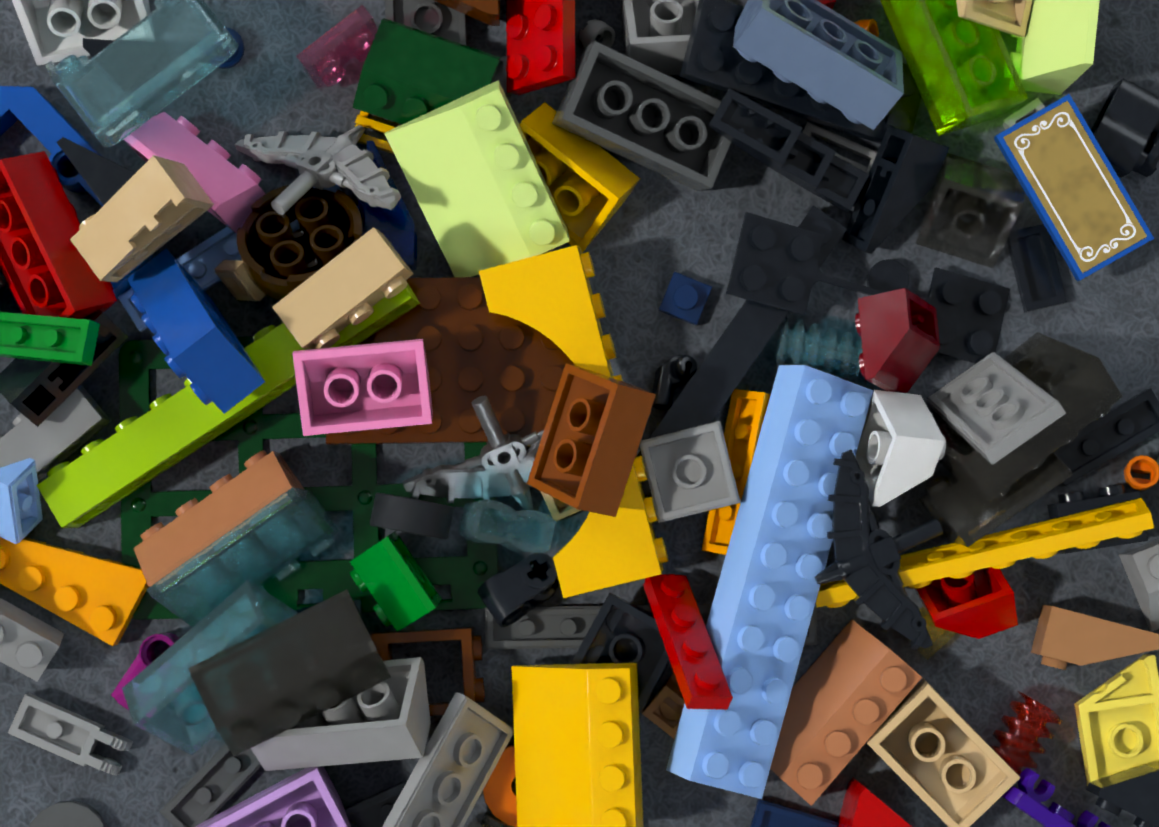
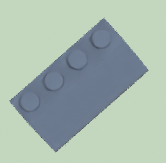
M817 0L747 1L735 26L733 47L746 60L750 62L758 61L771 69L775 76L783 82H793L805 89L815 101L822 104L828 103L842 111L849 121L855 124L862 123L874 130L904 94L902 52Z

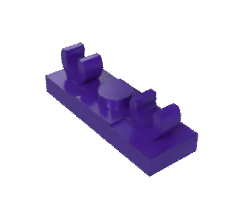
M1029 768L1021 772L1018 788L1012 786L1002 795L1004 799L1044 827H1076L1071 824L1075 816L1055 802H1052L1049 808L1041 803L1053 795L1055 786L1042 779L1038 787L1033 789L1034 783L1040 775ZM1085 810L1078 818L1077 827H1094L1099 817ZM1103 821L1098 824V827H1111Z

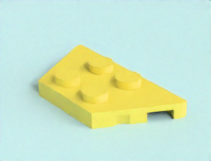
M1145 654L1074 704L1087 786L1089 782L1143 765L1159 770V675L1155 655Z

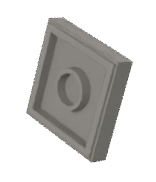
M720 421L641 440L639 446L658 523L741 503Z

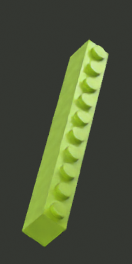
M409 284L396 296L390 299L384 297L373 305L374 312L366 320L357 325L350 323L338 333L340 339L331 347L358 345L419 305L420 302ZM284 323L277 327L274 325L265 327L253 336L254 342L244 348L265 382L225 414L213 402L206 406L190 387L192 382L187 379L184 382L185 388L173 396L169 393L157 398L149 405L151 410L141 417L133 416L119 423L115 427L117 433L106 440L98 439L87 444L81 449L82 456L73 462L65 461L51 468L47 472L48 478L39 483L37 487L61 528L81 527L296 385L292 353L293 351L306 349L300 346Z

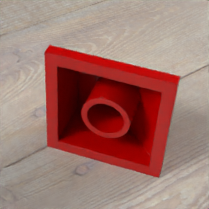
M992 567L975 570L973 574L965 578L953 579L945 577L933 580L926 587L915 589L935 627L981 639L1018 625L1014 592L1000 569Z

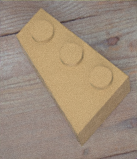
M153 155L96 214L88 217L80 224V230L70 240L100 281L118 282L214 204L185 164Z

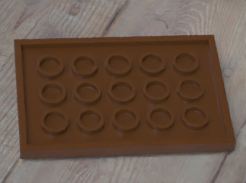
M480 277L408 278L406 281L420 304L358 345L423 339L433 407L432 424L326 434V444L488 442L487 436L471 404L474 399L480 396H487L504 435L508 433L510 435L516 434L523 438L535 431L538 433L545 429L565 364H574L552 340L538 330L508 316L489 312Z

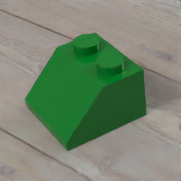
M396 531L350 561L354 568L350 571L352 579L363 593L367 590L370 591L378 603L373 606L377 616L386 627L392 624L397 632L434 610L442 600Z

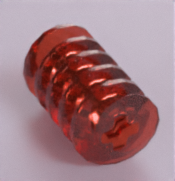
M1017 691L1025 702H1010L1009 706L1017 716H1002L1001 721L1009 730L1008 732L994 730L992 735L1001 745L989 746L1020 776L1022 767L1036 769L1038 766L1030 756L1031 752L1045 754L1046 749L1038 741L1039 737L1053 740L1054 734L1046 726L1047 723L1061 725L1063 721L1050 708Z

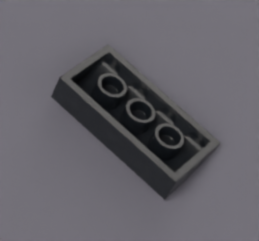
M609 593L571 664L637 663L639 718L667 669L670 660L654 615L631 602Z

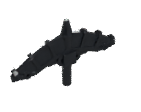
M852 449L847 450L841 454L840 459L834 458L833 465L839 467L834 495H828V501L833 502V531L827 532V538L834 541L835 562L814 577L817 584L844 580L857 595L853 601L858 606L864 603L882 619L880 626L884 630L891 627L911 640L909 647L915 651L919 647L926 649L933 646V643L926 628V620L922 617L918 606L908 597L903 588L904 583L898 573L901 559L899 553L942 535V527L937 519H933L895 537L881 530L875 513H872L869 505V488L865 481V474L860 469Z

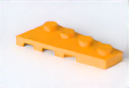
M0 537V584L111 646L119 644L149 587L141 568L124 565L121 562L86 555L83 552L68 548L63 549L48 545L46 542L27 537L17 545Z

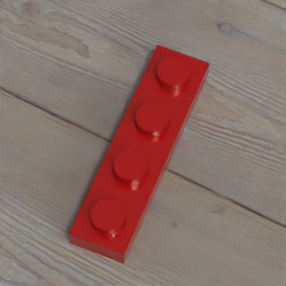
M661 574L646 578L643 587L686 708L727 710L733 696L686 575Z

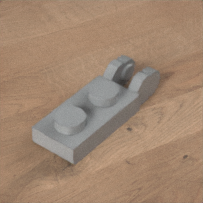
M31 693L24 695L8 731L12 736L81 766L89 765L116 776L119 775L122 765L112 758H105L93 753L98 741L120 751H129L133 744V741L104 729V725Z

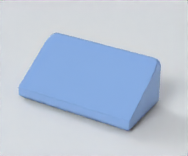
M28 458L0 468V537L16 545L43 520L34 459Z

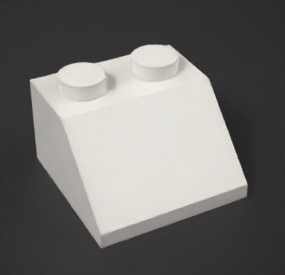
M882 390L873 391L855 458L860 469L865 474L871 505L881 507L932 477L938 460L944 457L946 450L945 437L939 430L932 413L929 411L921 395Z

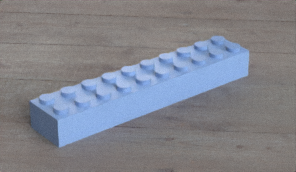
M807 365L778 366L706 624V629L733 699L727 710L687 709L684 703L666 771L692 782L762 799L821 585L816 583L814 577L825 569L833 539L827 538V532L833 531V502L828 501V495H834L839 467L833 465L834 458L840 459L841 454L852 449L856 457L874 390Z

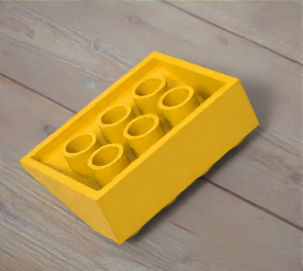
M637 663L511 666L517 827H644Z

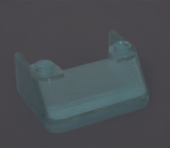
M155 0L154 5L157 9L90 60L87 56L77 58L75 55H70L64 58L57 66L52 61L45 65L53 83L104 147H111L125 139L235 53L238 43L204 0Z

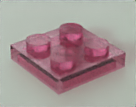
M361 5L296 55L307 76L317 89L324 84L330 87L339 82L346 74L344 68L354 60L358 59L359 62L366 60L377 33L373 17Z

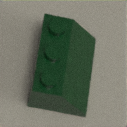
M383 18L363 65L352 108L400 124L407 123L493 83L501 57Z

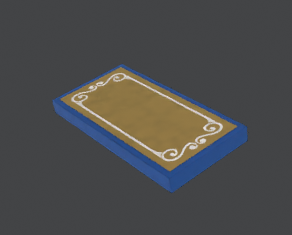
M1070 94L994 137L999 149L1077 282L1154 239Z

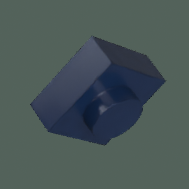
M674 272L658 311L696 326L712 287Z

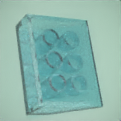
M292 487L146 590L152 598L194 629L207 625L212 630L232 616L228 610L241 600L246 606L266 592L263 585L271 579L277 577L279 581H282L299 570L301 567L297 561L311 552L314 557H317L333 546L335 542L331 537L340 531L312 491Z

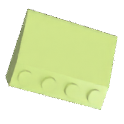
M1032 0L1025 37L1011 34V37L1017 38L1016 52L1010 53L1007 64V76L1013 77L1012 89L1061 95L1093 65L1100 0Z
M499 80L385 132L395 157L455 278L473 277L479 275L480 270L537 256L570 241L568 228Z

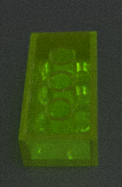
M880 0L938 136L996 119L1029 99L999 30L958 17L956 0Z

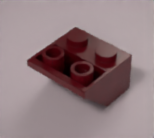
M906 288L858 298L859 313L855 315V326L862 340L863 353L859 355V367L862 375L865 377V380L886 391L908 393L940 349L936 308Z

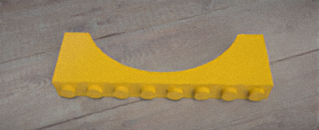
M574 245L479 271L489 312L508 316L538 330L552 340L575 366L623 381L621 374L613 375L610 359L616 358V352L611 334L603 335L599 319L606 317L600 293H592L589 278L595 276V270L589 252L582 253L581 246ZM638 456L634 460L616 517L589 512L579 531L554 555L553 560L563 598L662 574V563L669 561L663 537L655 538L652 522L658 521L653 498L652 496L645 498L641 484L642 481L648 480L642 456Z

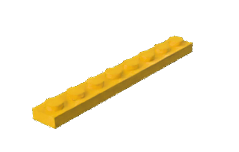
M1138 498L900 555L898 573L904 583L903 587L922 588L931 584L933 580L945 577L953 579L965 578L973 574L975 570L988 567L1003 569L1012 566L1017 560L1030 557L1045 559L1056 555L1060 550L1072 547L1078 549L1092 548L1097 546L1100 541L1110 538H1134L1141 535L1144 530L1154 528L1152 514L1143 499ZM844 580L823 583L819 588L816 606L817 608L823 606L829 608L842 607L848 604L850 600L855 599L857 595Z

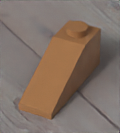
M1042 605L1031 653L1041 655V664L1066 670L1068 663L1083 666L1159 650V634L1055 606Z

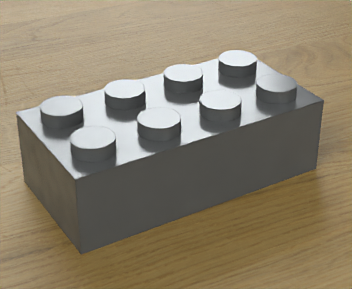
M596 41L583 48L575 67V79L569 81L552 122L553 125L696 191L713 187L731 141L709 127L722 101Z

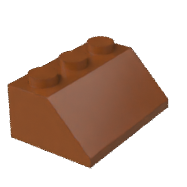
M566 363L527 484L578 510L616 517L656 394L629 383Z

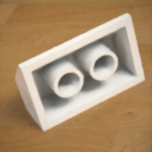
M12 0L37 66L90 56L83 48V38L156 43L149 0Z

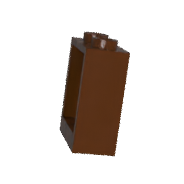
M473 627L374 632L370 634L372 662L392 660L391 644L461 640L464 695L476 703L485 702L484 677L476 678L475 661L483 660L481 635L474 636ZM450 702L429 703L430 716L444 715Z

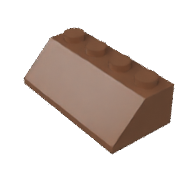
M265 450L258 452L244 463L247 468L235 478L231 474L222 477L209 487L212 494L198 502L194 498L186 502L175 511L178 517L166 526L159 522L140 535L143 542L133 549L145 580L152 591L172 589L308 494L280 453L272 451L267 454Z
M851 619L792 687L770 769L812 806L922 677L890 648Z

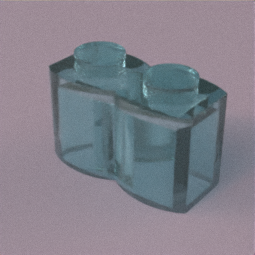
M483 500L464 505L458 533L469 541L479 544L500 543L506 549L517 553H543L550 551L556 521L549 515L539 511H515L504 503Z

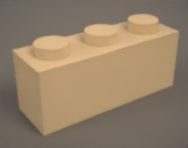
M373 227L272 308L302 348L306 350L330 348L340 339L338 333L350 323L357 325L366 320L374 312L372 306L384 297L390 299L403 291L408 285L406 280L413 275V272L385 235Z

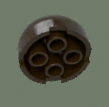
M289 185L268 192L251 205L252 212L245 220L242 228L237 230V247L249 278L264 294L280 301L365 234L358 207L342 191L337 189L336 192L312 187L283 215L278 214L272 208L271 202ZM298 220L300 229L293 233L290 223Z

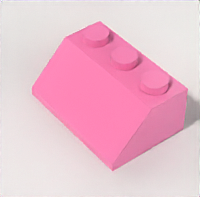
M162 112L124 130L120 137L143 161L147 162L155 155L185 164L214 204L207 211L235 233H237L238 228L242 227L252 212L251 205L265 195V192L258 185L262 179L244 164L239 168L227 161L231 155L214 140L205 144L196 137L200 131L183 116H180L176 121L166 112Z
M423 339L293 351L303 436L432 424L433 407Z

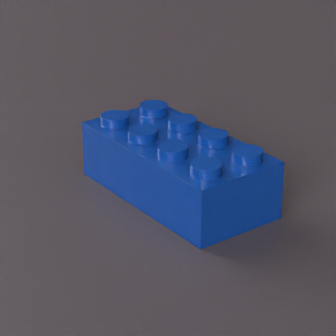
M167 248L127 278L135 293L130 299L143 314L141 319L154 334L152 338L166 355L164 358L166 363L180 379L186 376L192 382L190 387L206 406L213 402L225 414L265 382L217 305Z

